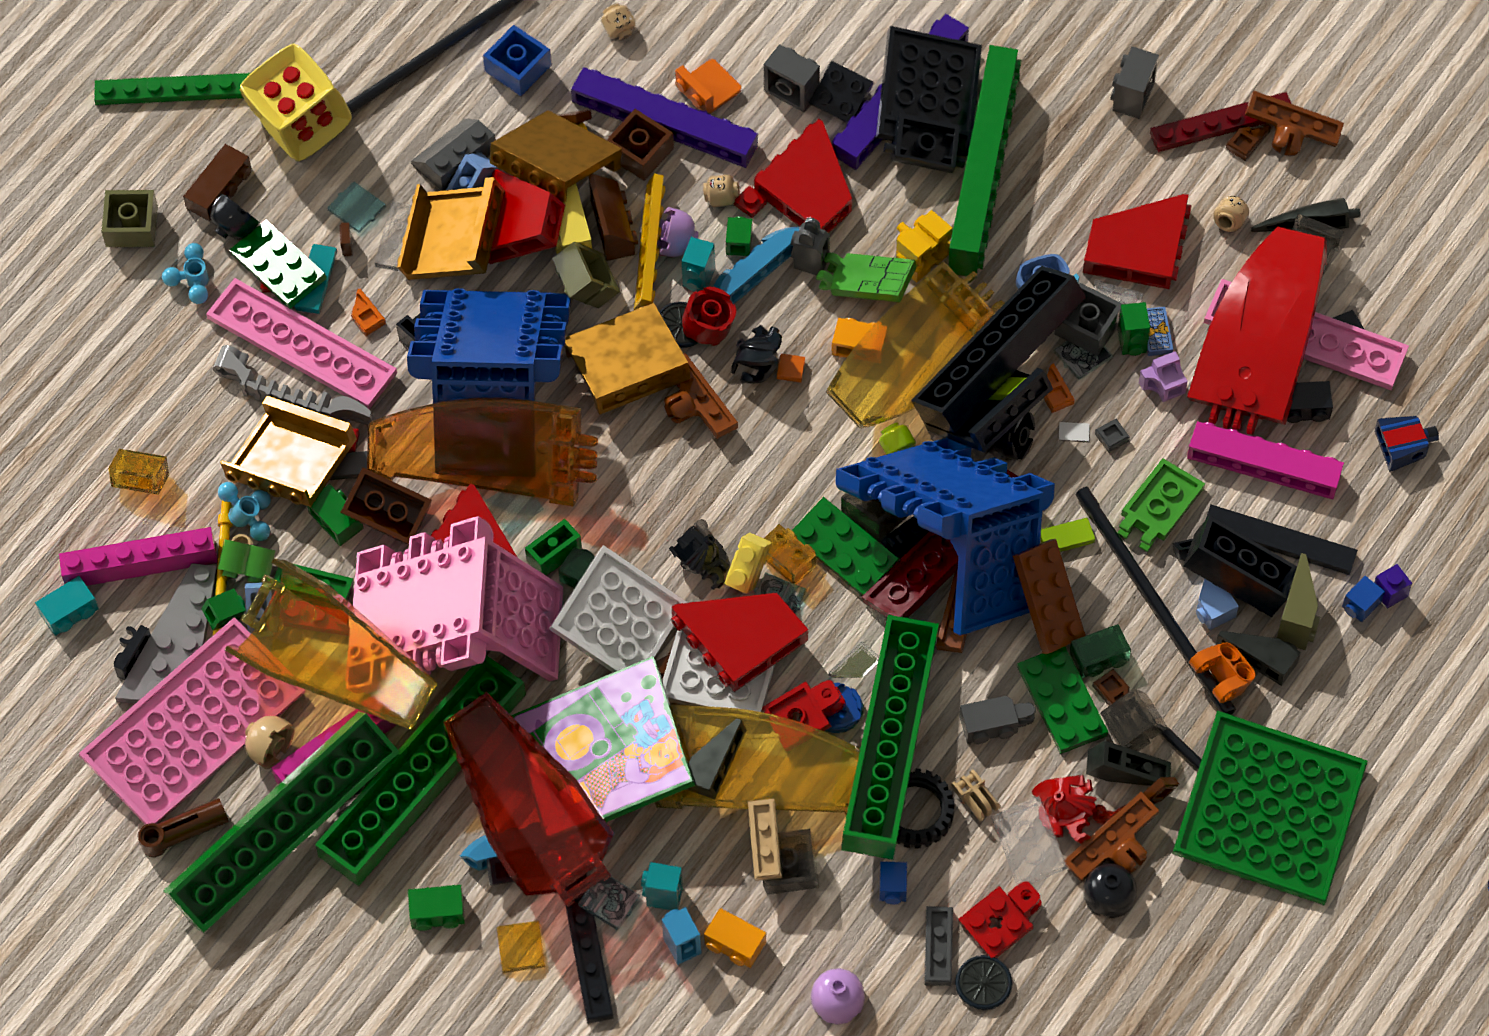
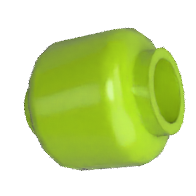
M896 422L881 431L882 435L879 438V443L886 455L916 446V441L906 425H899Z

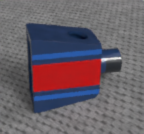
M1417 416L1380 418L1377 420L1374 431L1389 472L1424 459L1429 449V443L1439 440L1436 426L1423 429Z

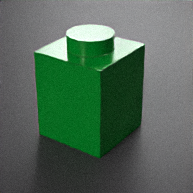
M742 216L728 217L725 242L726 255H750L753 234L752 219Z
M234 588L207 599L201 608L213 631L224 627L234 617L240 620L246 611L243 598L237 594Z

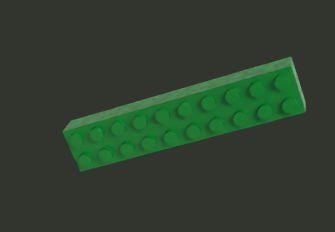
M994 45L989 46L949 247L948 274L977 278L978 269L983 270L985 249L988 247L989 229L993 221V208H995L997 200V187L1000 185V172L1004 164V152L1009 137L1008 131L1012 123V110L1015 107L1016 90L1020 81L1022 59H1017L1018 49Z
M893 615L887 616L843 831L842 851L894 860L937 641L938 623Z
M487 655L483 663L473 665L399 749L400 753L379 771L315 844L318 857L359 887L526 696L524 681Z
M356 713L167 886L163 892L195 928L204 933L400 751L366 713Z

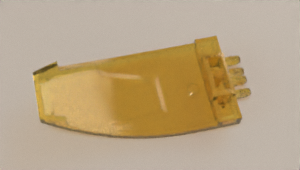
M943 261L902 298L901 302H897L890 308L848 355L832 379L826 393L859 429L889 421L916 409L911 400L986 324L995 312L1004 305L1002 300L997 301L992 308L985 303L993 296L994 292L992 289L982 297L979 296L988 286L985 282L979 284L975 290L968 285L978 275L975 271L965 279L959 278Z
M670 705L688 763L696 752L736 718L742 720L747 731L715 799L686 789L654 802L657 808L682 809L683 806L748 809V801L775 799L776 810L845 813V816H847L860 753L859 748L812 726L768 713L725 707Z

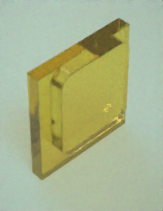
M539 921L497 927L503 973L545 967Z

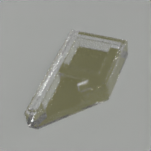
M861 641L829 671V676L831 678H863L878 664L879 655Z

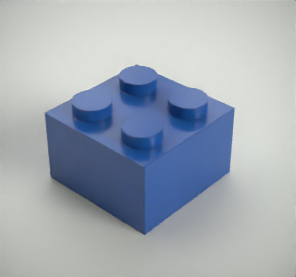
M515 25L483 55L485 72L520 96L552 66L550 49Z

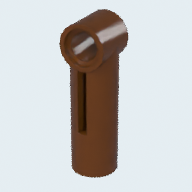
M217 798L161 823L145 824L138 832V840L142 851L147 856L159 857L165 853L167 848L226 824L229 820L220 799ZM152 837L159 838L155 843H147Z

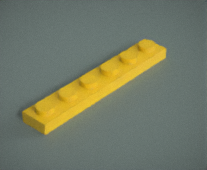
M656 173L646 184L634 310L652 304L655 298L653 283L657 277V269H655V262L659 256L657 241L661 236L659 221L663 215L661 200L665 194V186H663L664 176Z

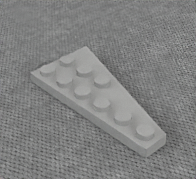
M191 564L115 697L116 702L136 704L205 643L209 622L201 608L207 599L214 596L217 566Z

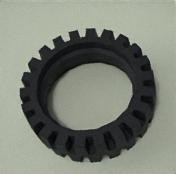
M915 768V772H911L908 788L914 786L921 787L934 793L939 799L941 814L935 824L929 828L912 830L900 826L897 844L899 845L902 842L906 848H910V845H915V849L921 848L922 844L928 847L931 846L933 841L937 843L941 840V836H945L948 833L954 817L953 793L951 789H948V784L945 781L942 782L939 775L932 776V772L929 770L922 773L920 768Z

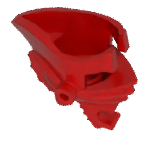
M1083 775L1048 779L1037 784L1032 789V794L1038 797L1042 803V807L1039 810V819L1042 821L1043 827L1053 832V837H1063L1064 828H1067L1071 837L1080 844L1091 838L1090 835L1081 833L1085 826H1090V822L1087 819L1093 815L1092 810L1096 807L1094 803L1097 797L1086 796L1087 793L1093 791L1091 780L1087 779L1085 784Z

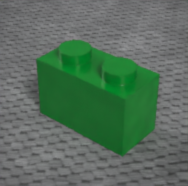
M1146 302L1121 305L1117 330L1122 355L1137 356L1147 352L1150 323Z
M329 483L323 488L312 506H307L308 513L339 546H342L363 530L364 527L362 523L340 513L347 497L340 489L335 490Z
M564 518L525 547L526 561L530 566L547 576L582 550L581 535Z
M461 885L408 889L409 919L412 929L427 931L432 929V927L456 928L461 924H465Z

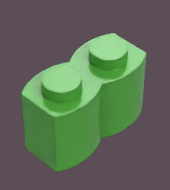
M224 539L218 569L223 570V576L237 578L238 574L248 576L247 581L263 582V579L269 580L276 550Z

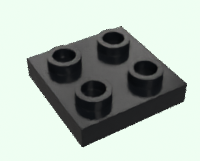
M831 60L809 103L848 123L851 117H856L859 114L874 82Z

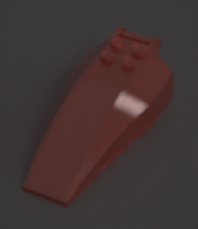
M487 692L444 722L453 749L456 751L457 760L465 775L466 784L471 791L473 803L480 815L479 819L487 840L512 880L526 896L558 893L565 905L569 907L574 903L573 900L602 879L606 881L612 876L604 865L603 859L614 835L613 830L578 780L510 716ZM594 867L597 868L594 873L566 891L565 888Z

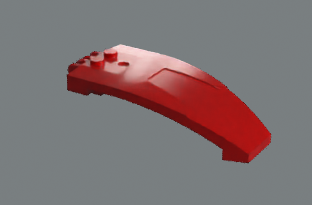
M1277 227L1252 253L1233 279L1210 324L1187 395L1190 401L1212 406L1209 423L1216 425L1220 410H1225L1223 428L1229 429L1233 421L1232 429L1239 431L1244 415L1249 416L1250 419L1247 425V434L1249 435L1254 434L1259 419L1286 425L1293 402L1292 395L1314 320L1324 265H1327V240L1324 237Z

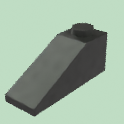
M1220 631L1216 645L1225 642L1234 645L1253 669L1281 686L1298 664L1301 654L1295 645L1290 642H1284L1279 638Z
M736 718L691 757L689 767L695 786L687 790L712 799L716 798L747 731L742 720Z
M1103 741L1088 750L1086 774L1108 782L1151 786L1160 777H1170L1171 762L1108 741Z

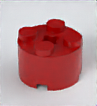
M704 287L703 290L692 293L682 317L684 334L701 344L719 345L729 334L736 316L735 303L733 305L728 293L716 287Z

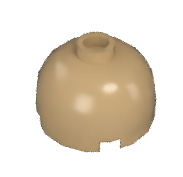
M265 716L256 722L250 723L245 731V748L248 756L264 769L272 768L280 761L276 759L277 755L280 752L285 754L293 740L295 729L292 728L293 725L278 716Z

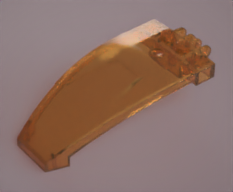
M512 398L450 400L411 408L371 421L368 425L367 469L391 481L395 477L466 487L471 483L479 489L549 499V503L574 507L578 500L579 482L593 483L597 479L596 474L580 471V469H596L598 452L581 448V446L598 445V439L594 436L581 434V408Z

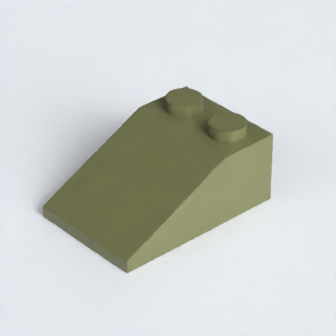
M1301 553L1281 618L1277 638L1284 642L1292 643L1296 648L1306 650L1308 641L1314 642L1320 616L1316 615L1318 603L1307 556Z

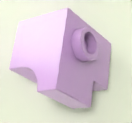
M1176 351L1154 359L1151 367L1140 371L1139 384L1142 390L1155 391L1163 402L1186 393L1188 381L1182 372L1180 359Z

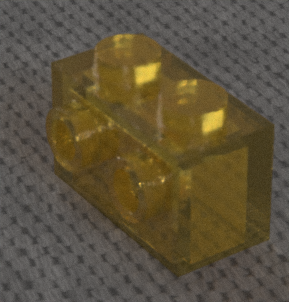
M125 449L118 450L108 468L111 487L159 495L169 477L167 456Z
M778 524L764 538L772 542L766 562L794 586L816 567V552L808 544L804 545L797 539L796 534L789 528L785 529Z

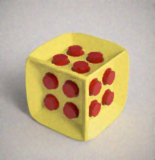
M295 43L286 46L250 73L240 85L241 94L249 108L260 119L262 125L280 147L297 162L308 158L342 132L352 120L350 109L340 92L334 88L328 76L317 63Z

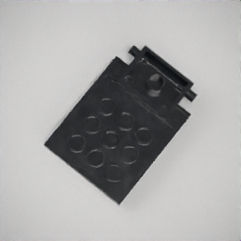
M894 26L888 28L876 138L892 141V144L885 143L883 149L884 152L891 153V161L947 173H953L956 167H964L965 159L959 158L957 155L968 157L975 120L982 45Z

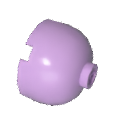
M668 207L664 212L668 214L666 220L661 219L659 224L661 236L657 241V247L661 246L659 255L678 257L685 253L691 237L698 239V231H695L694 221L689 214L679 209Z
M841 968L829 969L820 974L814 982L811 992L812 1008L824 1021L832 1024L848 1023L862 1011L865 1001L863 985L858 977L849 970Z

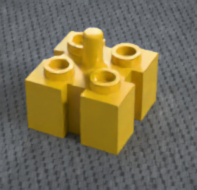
M932 210L925 216H919L914 223L913 229L909 228L904 222L897 226L900 234L897 237L896 258L915 260L917 267L912 279L917 283L930 272L934 264L938 265L949 255V240L952 237L953 227Z

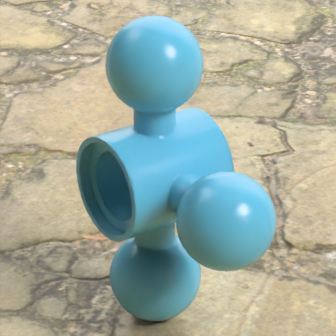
M190 243L184 250V255L187 259L183 267L184 271H179L175 267H168L162 273V280L167 286L173 287L178 285L181 280L186 279L187 284L191 287L188 293L189 299L195 304H202L208 298V291L205 286L209 281L206 265L202 260L204 250L201 245Z
M231 482L222 483L218 488V496L222 501L231 502L233 505L228 512L230 522L237 527H245L249 524L251 527L250 535L254 540H266L270 535V527L263 521H257L255 516L260 510L266 509L270 505L271 498L269 493L263 490H256L251 496H244L239 499L237 497L238 489L235 484Z

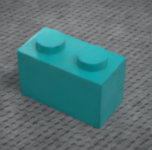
M694 237L690 238L681 261L683 287L695 292L709 286L715 271L714 243Z
M80 576L35 602L39 614L55 636L59 633L67 632L74 624L82 619L90 618L95 611L99 610L95 597Z
M650 862L648 871H643L641 886H643L642 896L646 897L647 907L665 910L679 909L683 890L682 867Z

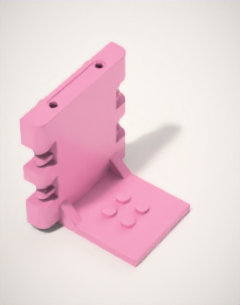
M479 516L451 524L450 536L445 538V543L441 539L435 540L424 532L410 537L409 549L404 551V555L401 551L395 552L386 545L357 552L346 692L354 697L379 692L388 688L390 682L394 681L396 676L398 679H403L409 683L426 679L430 676L431 670H434L437 665L439 668L444 667L449 671H455L480 664L485 660L486 650L505 654L549 682L558 680L560 636L549 630L562 609L563 586L495 544L490 524Z

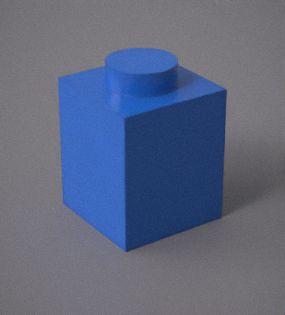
M1364 576L1345 595L1342 607L1350 617L1357 618L1360 622H1363L1382 603L1385 591L1367 576Z
M880 861V901H885L887 904L892 905L906 902L907 862Z

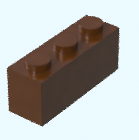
M224 144L184 194L183 198L186 209L210 222L211 208L221 193L228 198H232L236 194L241 182L250 176L252 167L249 156Z

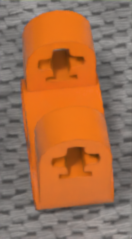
M1225 642L1203 649L1196 653L1189 661V664L1197 674L1210 670L1219 681L1212 694L1221 704L1242 695L1255 678L1254 669L1231 643Z

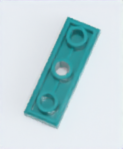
M312 245L309 259L326 274L327 279L295 305V310L320 314L337 255L336 247Z

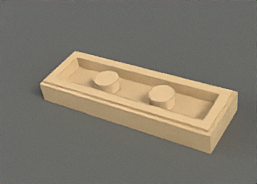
M775 799L748 801L755 881L782 878Z

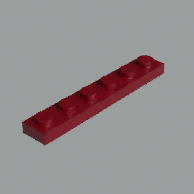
M1287 92L1271 96L1292 104ZM1246 102L1150 128V135L1157 152H1162L1237 132L1240 128H1252L1267 123L1246 116L1245 113L1249 103Z

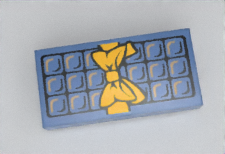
M1148 308L1147 312L1150 323L1147 346L1148 356L1172 353L1173 344L1166 308Z

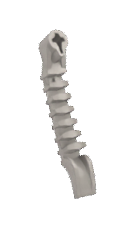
M224 345L221 347L213 366V371L221 377L238 381L241 385L243 396L250 395L258 401L270 396L341 421L351 420L372 428L374 423L372 412L358 401L347 396H338L331 401L329 393L323 392L317 405L315 404L317 396L312 391H309L305 401L303 400L304 394L300 389H296L294 395L291 396L290 387L283 384L281 392L278 391L279 385L275 380H271L269 386L266 387L265 377L259 375L255 381L252 370L245 367L249 358L248 354L232 346Z

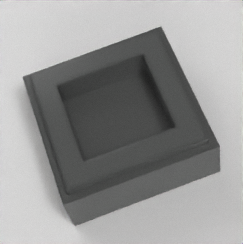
M1117 419L1095 429V435L1108 453L1130 441V436Z

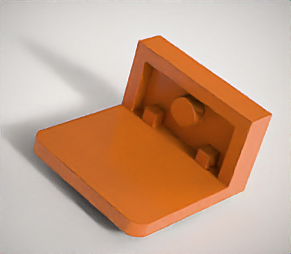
M715 59L708 60L691 73L683 65L675 70L676 87L700 111L703 110L711 114L741 92V85Z

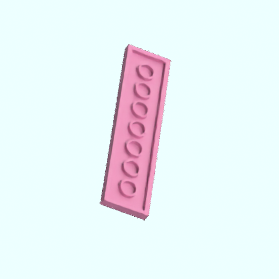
M236 278L233 279L206 313L207 319L341 395L358 401L369 410L397 374V368Z
M1221 279L1204 318L1205 324H1211L1218 306L1232 282ZM1315 312L1303 359L1392 390L1409 345Z

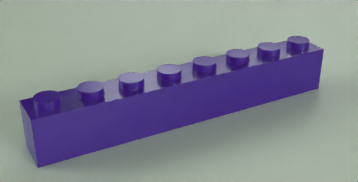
M945 14L940 20L937 19L933 23L928 34L968 42L969 27L950 15ZM882 84L878 86L872 99L864 102L859 114L856 117L850 118L845 130L842 133H838L832 141L837 159L854 170L861 166L883 140L876 138Z
M583 67L571 88L573 103L620 121H624L634 109H637L673 132L675 142L747 168L758 147V133L754 132L751 128L741 127L727 119L714 117L706 111L693 109L682 102L677 103L661 94L648 92L640 86L627 84L619 78L603 75L595 69L590 70Z

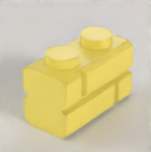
M752 533L742 536L738 545L739 549L736 550L724 584L746 594L754 590L772 542Z

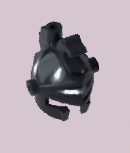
M759 325L752 330L755 334L753 338L746 341L742 338L736 343L738 349L731 366V373L735 374L738 364L758 370L756 376L742 372L740 379L742 383H762L774 372L778 364L776 352L782 343V335L779 334L780 331L776 327H770L768 332L766 328Z
M700 519L676 540L678 542L675 547L671 546L669 550L674 557L677 556L681 560L680 565L682 568L694 574L700 573L702 580L710 578L713 581L711 589L714 590L724 585L725 576H723V572L730 565L726 562L727 553L724 551L723 546L709 533L706 520Z

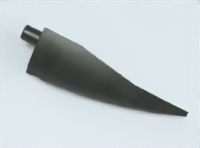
M1337 198L1287 211L1251 227V232L1274 231L1277 227L1289 230L1325 232L1349 228V219L1361 217L1360 208L1349 209L1345 198Z

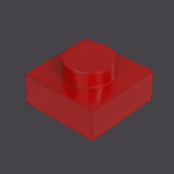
M749 185L735 199L734 206L753 218L768 203V198Z

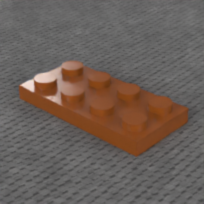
M1047 540L1013 555L1042 654L1051 653L1086 637L1057 540Z

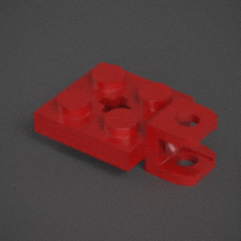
M831 680L821 682L813 688L805 681L766 704L762 709L782 747L788 753L832 727L828 718L841 711L845 707L846 701L840 690ZM794 712L803 713L799 722H791V719L794 718Z
M1028 881L1018 884L1007 894L998 886L958 919L959 923L988 956L998 958L1034 928L1028 918L1040 909L1042 905L1040 894ZM992 918L1002 919L1000 922L1002 927L1000 929L997 927L991 929L989 927Z

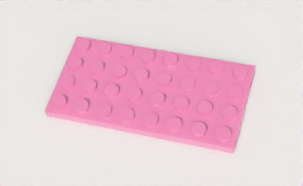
M234 617L79 753V756L144 824H158L245 747V731L250 723L256 722L265 716L281 715L305 693V689Z

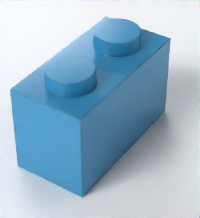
M686 907L681 910L674 909L669 911L662 918L663 939L677 965L701 954L700 933Z

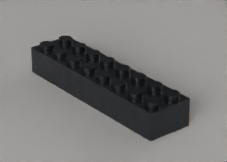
M1041 266L911 400L923 421L954 434L960 430L1086 298L1075 277Z

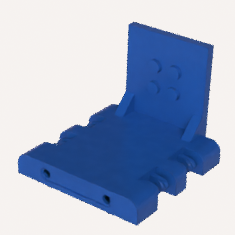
M462 288L453 290H423L420 301V318H416L414 326L415 341L410 342L407 354V368L409 374L416 379L432 380L435 474L536 476V382H553L559 377L563 357L562 348L565 345L566 326L571 310V299L566 293H540L537 290L527 292L466 291Z
M948 438L925 441L922 445L880 457H869L866 461L836 469V487L839 490L863 501L879 499L883 510L900 518L914 515L921 528L945 539H950L959 557L954 633L961 636L1030 613L1013 555L1040 544L1042 511L1046 510L1053 502L1055 483L1032 473L1010 478L1007 474V462L995 457L974 462L971 458V447Z

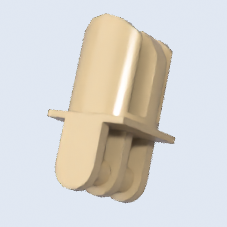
M971 770L969 772L970 775L960 777V781L951 783V787L961 799L962 805L966 803L981 822L984 820V815L988 817L992 814V809L997 811L1001 806L986 788L985 780H982L974 770ZM964 787L967 789V791L965 792L961 790Z

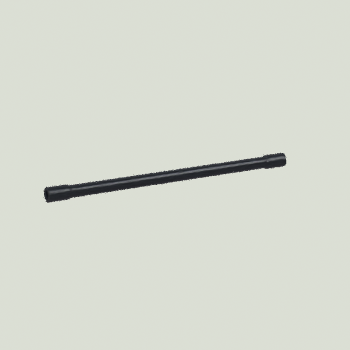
M499 0L348 101L346 104L351 114L523 0Z
M1086 486L1079 489L1075 494L1086 512L1091 515L1189 663L1197 651L1100 508L1099 502L1089 487ZM1208 670L1200 674L1196 673L1210 694L1211 700L1217 709L1232 715L1236 708L1231 700L1221 704L1212 694L1213 689L1218 683L1211 672Z

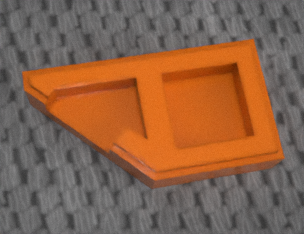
M359 288L356 292V300L351 316L355 324L367 336L385 325L386 320L361 288Z
M1051 364L1047 377L1053 390L1044 397V400L1051 413L1073 405L1075 399L1055 364Z

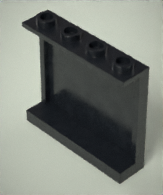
M1037 368L1031 374L1016 370L1011 377L1026 379L1003 400H987L980 410L955 434L924 421L923 423L926 429L932 433L981 452H986L1052 391L1053 387L1043 369Z

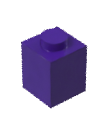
M1398 564L1378 574L1374 582L1385 591L1382 603L1387 609L1407 598L1412 586V582Z

